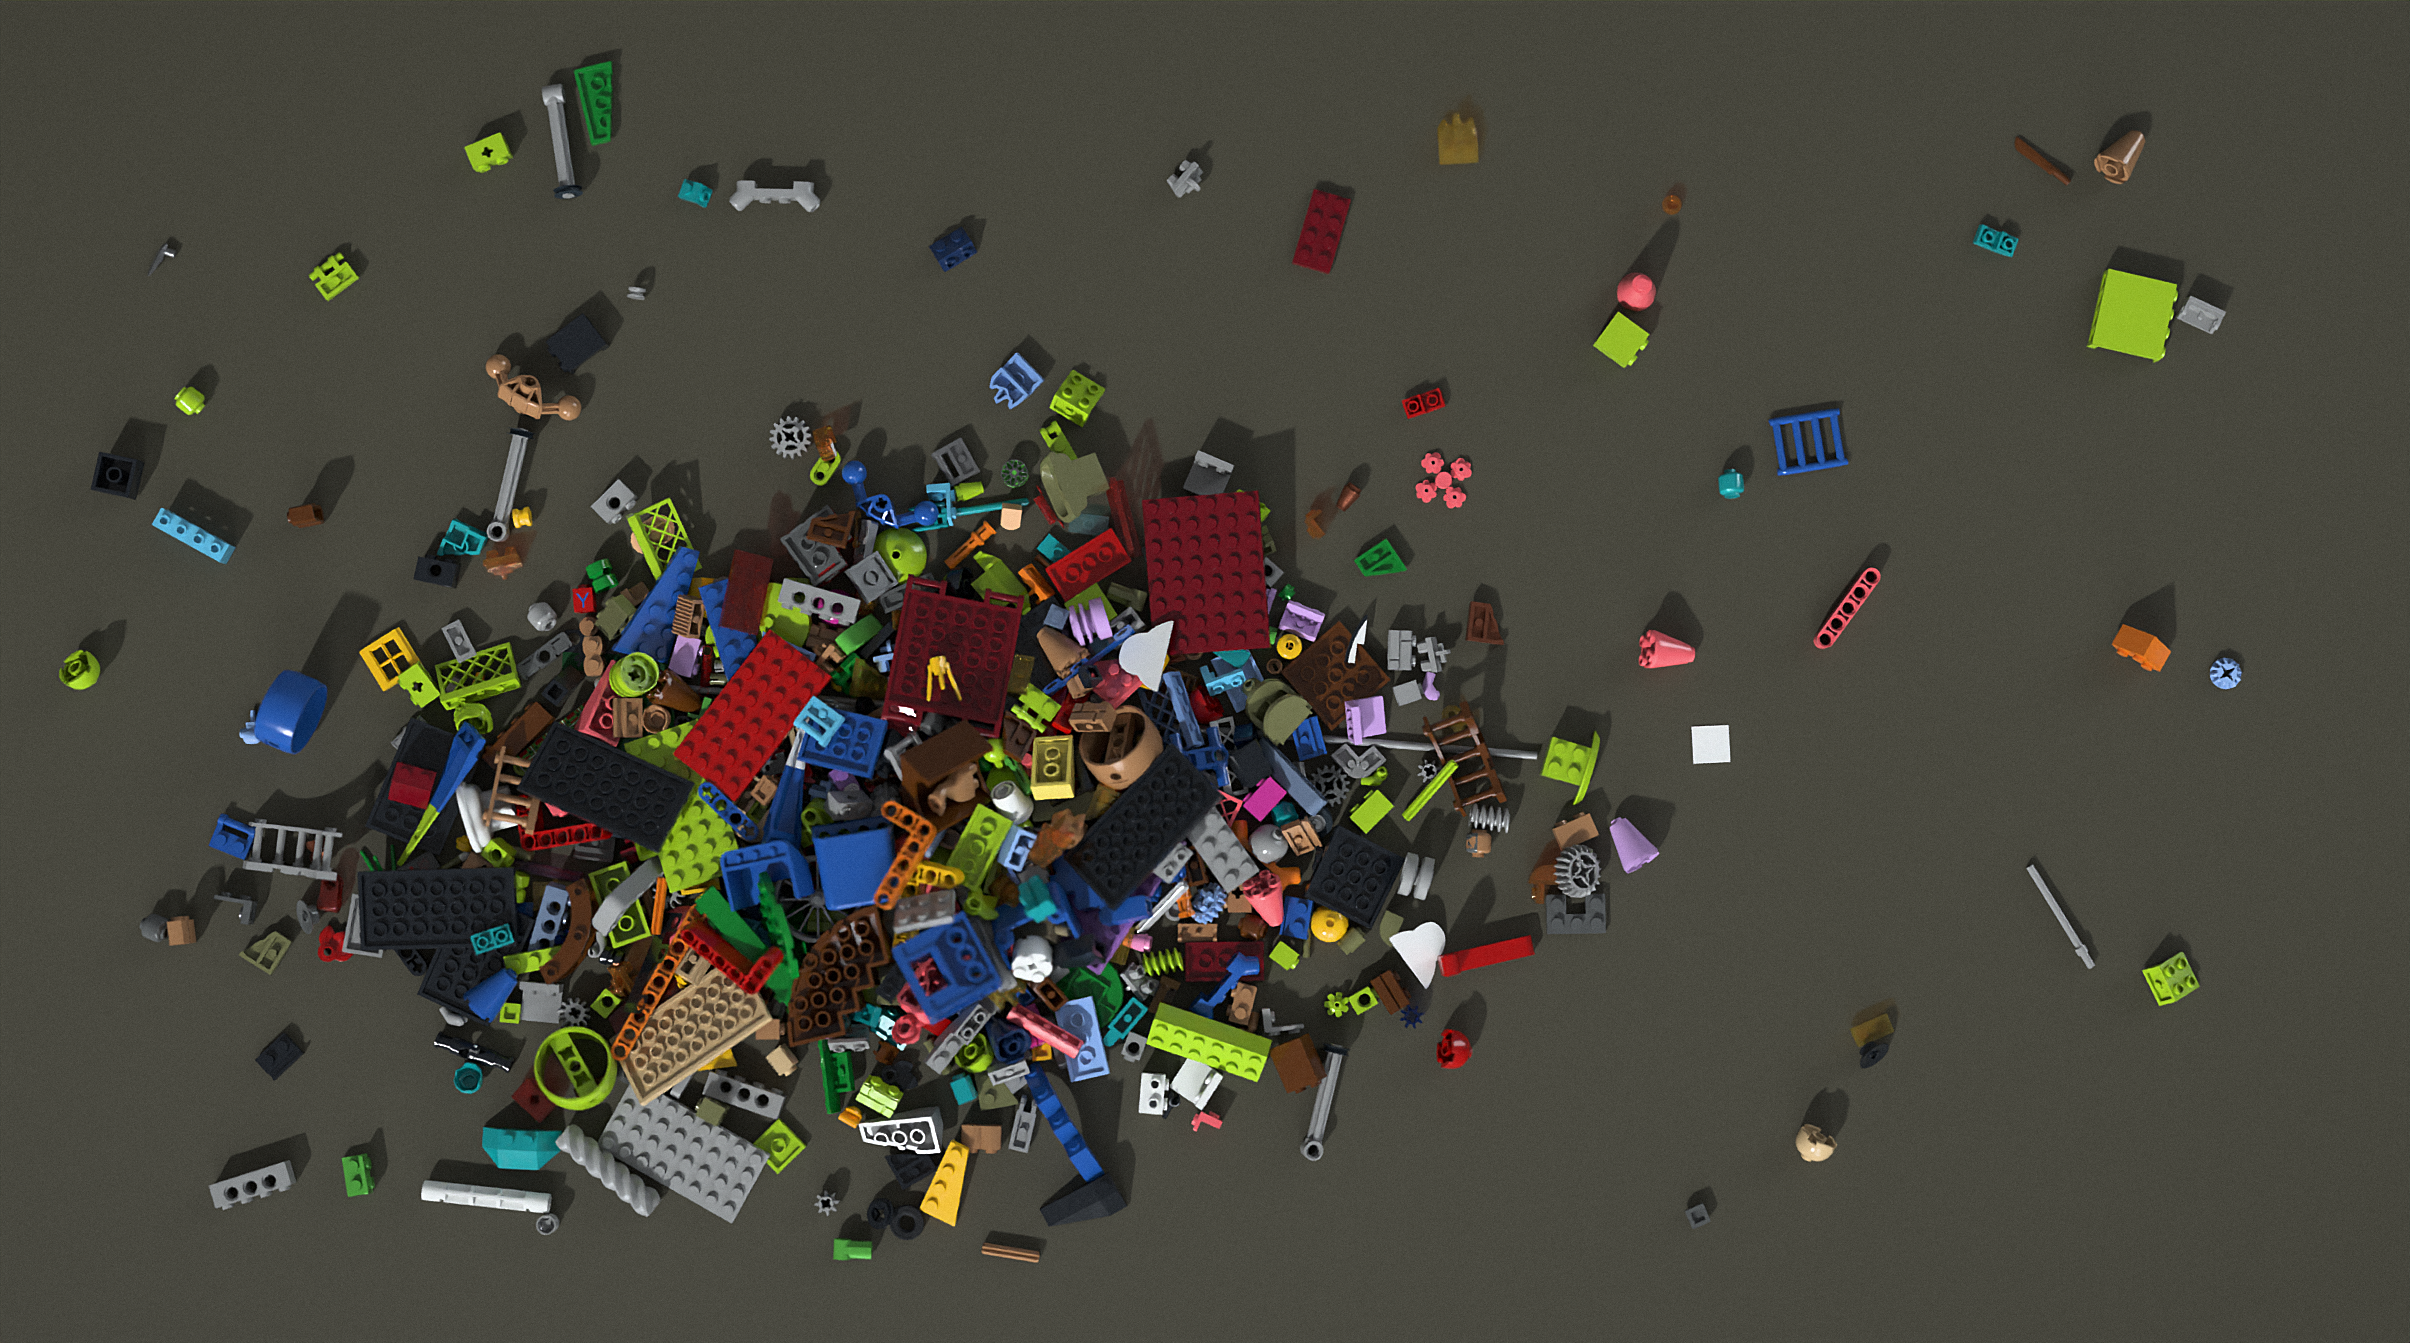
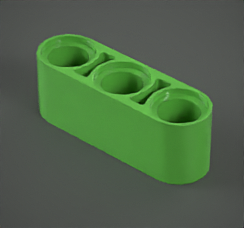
M870 613L835 639V642L848 656L872 640L883 628V625Z

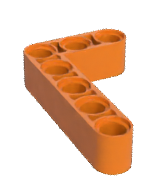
M888 801L882 806L883 815L910 831L911 834L875 893V904L885 910L895 906L937 834V829L932 823L894 801ZM896 806V813L890 816V808ZM909 816H912L913 823L911 825L906 826V819ZM925 826L930 827L927 835L922 834V829ZM919 843V850L913 853L912 846ZM908 860L909 867L906 870H902V863ZM894 878L899 879V884L896 887L891 885ZM888 895V902L882 905V897Z

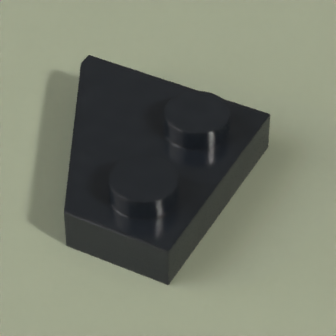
M913 1153L885 1156L887 1163L903 1190L938 1170L929 1154Z

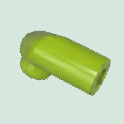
M1381 766L1372 776L1361 778V785L1379 786L1388 776L1387 769Z

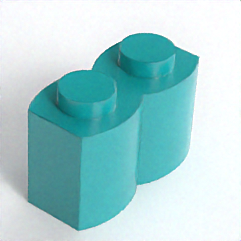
M965 1072L953 1076V1081L950 1085L959 1105L978 1097L970 1074L965 1075Z

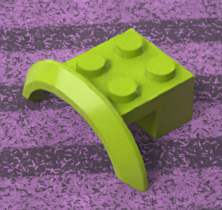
M1596 731L1592 735L1591 748L1551 737L1539 775L1578 785L1579 789L1572 805H1576L1583 800L1592 776L1600 745V738Z

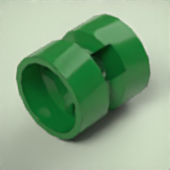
M608 558L594 562L585 568L589 578L593 579L592 585L596 594L619 585L616 575L611 573L613 568Z

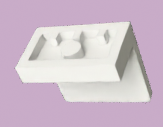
M1187 1058L1170 1084V1088L1202 1110L1222 1080L1223 1075L1206 1064Z

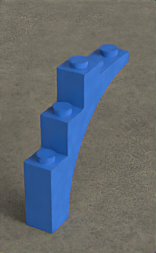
M1053 841L1051 851L1054 853L1055 861H1053V867L1057 874L1051 875L1050 881L1058 882L1066 896L1075 894L1073 901L1077 910L1087 912L1100 909L1098 912L1099 920L1108 927L1154 918L1151 898L1147 896L1129 897L1115 912L1112 911L1063 858L1069 850L1060 848Z
M1039 1061L1029 1065L1030 1073L1024 1075L1037 1106L1047 1118L1053 1132L1063 1144L1070 1160L1087 1183L1092 1182L1105 1174L1099 1161L1078 1131Z

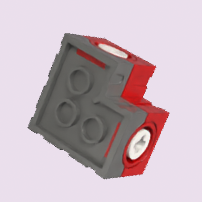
M828 504L821 511L809 517L806 522L798 525L788 535L780 539L806 576L811 580L814 587L820 589L850 567L839 552L843 548L809 540L806 537L812 518L836 514ZM849 534L847 544L855 540L851 534Z

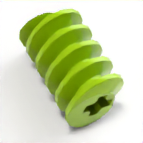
M1176 947L1173 948L1172 954L1168 949H1165V955L1158 950L1156 957L1153 952H1150L1149 958H1147L1145 953H1142L1145 977L1146 972H1148L1150 977H1153L1154 971L1161 975L1162 969L1168 974L1169 968L1175 973L1177 966H1179L1181 971H1184L1181 951L1178 952Z

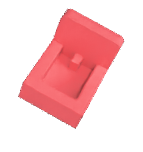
M1201 1111L1200 1114H1195L1191 1124L1194 1125V1131H1197L1201 1121L1220 1129L1223 1120L1219 1119L1220 1115L1212 1111L1209 1114Z

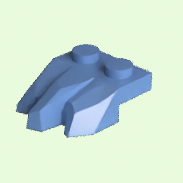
M1017 352L991 377L989 388L999 389L994 397L996 404L1004 399H1008V407L1012 409L1027 399L1045 379Z

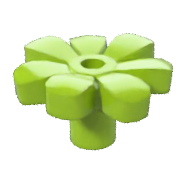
M1337 992L1335 996L1332 993L1327 996L1329 1001L1324 1002V1007L1329 1008L1327 1010L1329 1015L1335 1013L1336 1017H1341V1011H1348V1006L1345 1004L1349 1000L1347 997L1342 998L1341 992Z

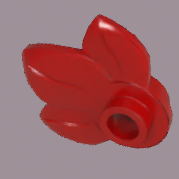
M330 925L322 930L319 936L321 945L317 952L318 957L322 961L331 962L337 960L343 962L352 957L353 953L342 952L346 931L335 934ZM327 948L332 951L329 956L324 954V950Z

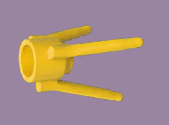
M944 656L931 658L930 665L927 666V700H931L933 672L934 675L939 676L941 689H945L943 674L947 672L958 700L961 701L962 697L950 670L949 662H946Z

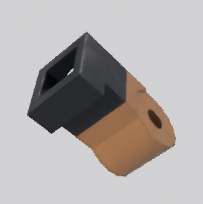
M1082 665L1078 669L1079 673L1066 683L1073 699L1085 696L1103 681L1097 665ZM1093 672L1095 677H1091L1090 674Z

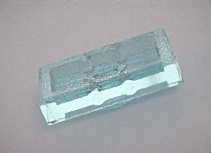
M1080 514L1079 517L1069 523L1068 532L1099 536L1108 530L1109 517Z

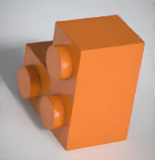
M2124 624L2112 643L2119 655L2123 657L2132 656L2135 661L2141 663L2142 668L2148 671L2154 669L2160 672L2171 653L2156 636Z

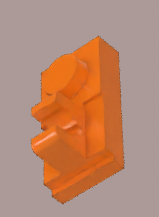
M1032 563L1023 567L1018 572L1023 582L1032 588L1029 595L1032 596L1036 593L1039 596V599L1035 602L1036 604H1040L1056 593Z

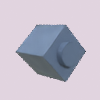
M1052 604L1042 626L1054 628L1061 633L1070 611Z

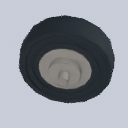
M1325 807L1315 816L1310 815L1305 809L1298 816L1300 821L1307 816L1320 838L1326 836L1332 829V815Z

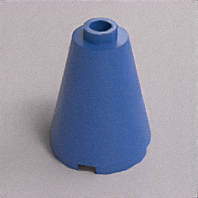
M503 968L468 990L463 995L464 1000L469 999L470 1003L468 1006L484 1020L488 1017V1022L491 1023L495 1020L518 983V975L511 968Z

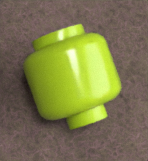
M184 386L175 397L177 400L176 406L187 415H192L194 412L199 414L205 407L203 404L205 400L204 395L192 386L188 388Z

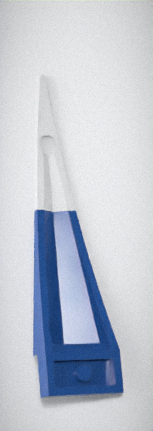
M801 728L798 729L764 824V834L761 844L787 840L797 851H799L801 843V814L805 762L797 760L805 731Z

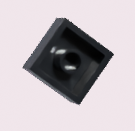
M99 452L90 490L136 500L145 462Z

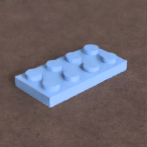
M1093 996L1066 1002L1055 1012L1058 1027L1084 1041L1075 1059L1065 1054L1071 1082L1109 1074V1065Z

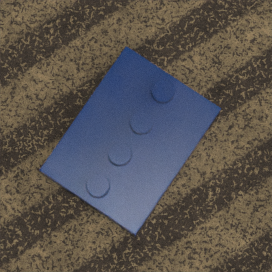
M831 708L844 717L845 720L826 747L821 746L818 740L805 731L797 757L798 761L872 779L889 722ZM809 717L808 724L824 734L826 729Z

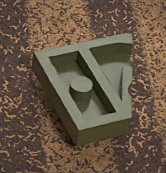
M274 931L263 940L240 952L239 956L269 975H273L293 941L278 931Z
M987 1069L983 1072L974 1073L981 1111L1019 1104L1017 1098H1015L1004 1082L992 1085Z

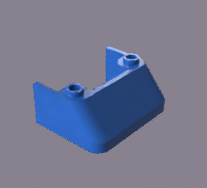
M1056 881L1045 883L1057 909L1055 913L1047 916L1048 920L1053 924L1067 921L1074 937H1079L1084 929L1062 886ZM1019 897L995 908L994 910L997 911L999 916L996 919L990 920L995 944L1009 970L1012 969L1013 951L1011 946L1015 941L1011 930L1034 919L1026 915L1023 909L1026 905L1024 906L1021 903Z

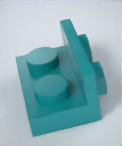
M885 1005L881 1010V1017L877 1026H871L870 1031L902 1051L907 1045L897 1043L892 1037L893 1025L904 1015L895 1008Z

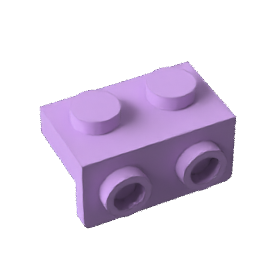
M1289 600L1278 628L1315 642L1325 614L1316 609L1306 607L1299 602Z

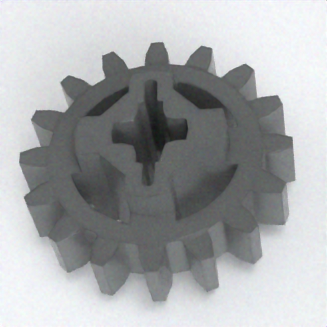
M1324 765V770L1321 771L1320 768H1317L1318 774L1312 773L1311 776L1314 779L1309 781L1315 787L1316 782L1320 784V793L1324 797L1327 794L1337 796L1334 799H1327V803H1330V806L1333 807L1335 801L1341 804L1340 798H1347L1344 792L1350 791L1346 788L1350 781L1344 780L1347 774L1341 775V768L1335 771L1334 765H1332L1331 769ZM1324 773H1333L1330 778L1325 779L1321 777ZM1334 778V781H1333V784H1332V787H1333L1334 789H1333V790H1330V789H1329L1328 791H1326V792L1323 794V792L1325 791V787H1326V786L1324 785V782H1327V783H1328V782L1332 781V779ZM1338 778L1341 780L1342 783L1341 790L1337 788L1336 781L1338 780Z

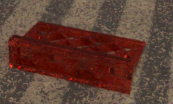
M1115 477L1110 478L1111 483H1108L1110 489L1106 491L1117 537L1130 558L1142 556L1123 480L1116 481Z

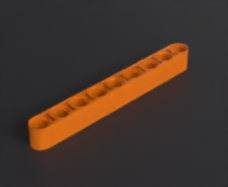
M696 904L689 909L665 956L664 961L666 959L674 961V968L667 969L664 966V961L658 964L642 993L653 994L655 1002L653 1004L646 1002L642 1011L645 1014V1020L638 1021L635 1018V1013L630 1014L611 1048V1054L615 1060H624L630 1054L675 974V970L690 946L680 936L684 926L693 919H698L702 922L706 919L707 915L705 913L700 918L693 914ZM680 941L684 944L682 952H677L674 949L675 942ZM655 977H663L665 980L664 986H657L654 982ZM644 998L639 1001L637 1005L638 1010L644 1005ZM626 1029H633L636 1034L635 1037L631 1039L626 1037ZM623 1046L626 1050L625 1055H617L615 1052L616 1047Z

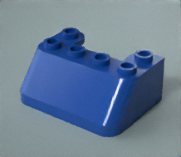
M787 840L727 851L720 858L731 912L760 903L758 895L761 893L757 882H759V873L767 871L772 882L792 878L796 899L815 893L808 861Z

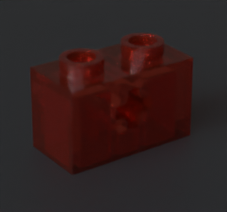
M536 1078L526 1079L511 1096L539 1123L544 1122L558 1106L543 1093ZM539 1095L540 1097H539L538 1100H539L540 1102H536V1103H535V1102H534V1100H535V1097H534V1096Z

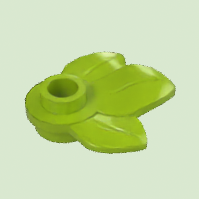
M981 888L977 892L970 890L968 892V899L963 903V910L968 915H978L985 920L996 919L999 914L994 908L998 898L983 895Z

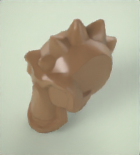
M1068 808L1054 813L1051 819V825L1053 826L1051 837L1054 843L1063 849L1069 850L1073 848L1087 832L1088 826L1084 823L1086 815L1079 814L1074 816Z

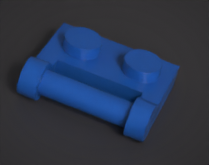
M222 813L219 816L218 824L209 846L247 860L254 844L256 827H251L228 818V815ZM225 825L247 833L248 838L246 839L225 831Z

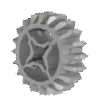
M1573 845L1572 847H1565V850L1560 852V857L1556 858L1558 863L1554 865L1556 872L1553 874L1557 876L1555 882L1559 883L1558 888L1562 890V893L1570 897L1582 898L1591 895V891L1596 890L1595 885L1599 884L1598 878L1602 877L1599 875V870L1602 868L1598 866L1600 860L1596 859L1597 854L1593 853V849L1587 848L1585 845Z

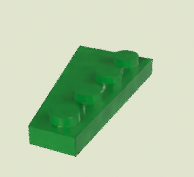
M612 61L574 70L592 146L611 142Z

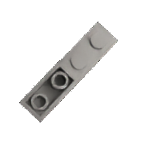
M979 1003L968 1008L935 1040L933 1044L936 1046L924 1059V1062L940 1074L960 1048L972 1041L992 1014Z

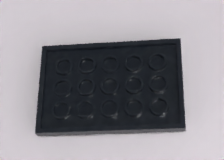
M411 717L365 827L409 843L426 809L388 799L397 762L400 761L437 771L430 796L431 800L443 772L455 734ZM485 746L478 752V760L463 779L466 784L471 783ZM456 790L416 847L440 856L459 811Z
M517 910L518 946L499 947L476 955L474 947L437 948L417 995L489 1027L491 1025L488 1022L489 1018L487 1017L484 1020L468 1006L470 1003L469 999L464 1000L463 995L493 974L506 968L503 958L505 955L523 952L537 919Z

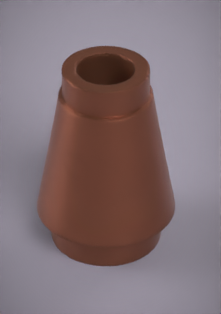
M1349 482L1347 486L1344 485L1335 506L1345 512L1361 496L1362 490Z

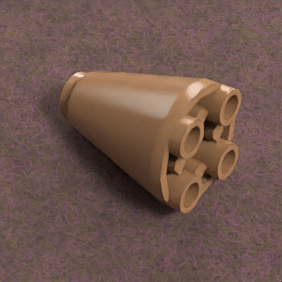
M1045 626L1037 634L1041 647L1057 675L1062 679L1072 674L1070 669L1084 658L1089 659L1091 656L1086 647L1081 646L1054 628ZM1082 662L1077 664L1074 667V669L1078 668L1082 664Z

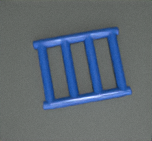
M1839 408L1769 419V424L1773 427L1779 469H1777L1778 476L1848 465V460L1844 457L1837 416L1840 415ZM1830 417L1837 459L1825 461L1819 419ZM1811 420L1818 462L1806 464L1799 422ZM1792 423L1798 465L1787 467L1780 425Z

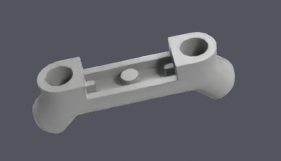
M737 181V191L730 197V203L738 211H742L753 200H759L761 203H771V200H779V203L784 204L790 203V201H798L807 212H814L820 206V199L814 194V183L794 181L793 189L757 188L755 181Z

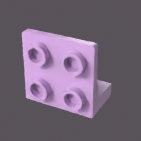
M1381 695L1345 701L1348 739L1354 745L1363 744L1362 737L1386 733L1384 703Z

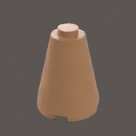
M2131 130L2098 154L2094 160L2098 172L2100 173L2102 170L2106 174L2105 178L2116 184H2122L2124 181H2127L2144 147V135L2140 131Z

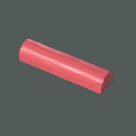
M1015 1003L1006 1020L1074 1059L1084 1043L1081 1039L1018 1003Z

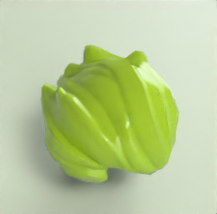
M462 701L461 706L455 708L454 721L458 731L465 721L472 724L480 734H487L493 730L491 713L485 705Z

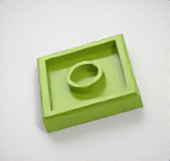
M780 1118L753 1143L755 1146L771 1154L767 1164L777 1174L806 1147V1144Z

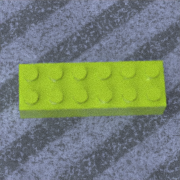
M1160 1002L1146 1044L1258 1082L1272 1040Z

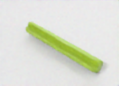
M1450 760L1402 814L1407 821H1411L1458 768V764Z

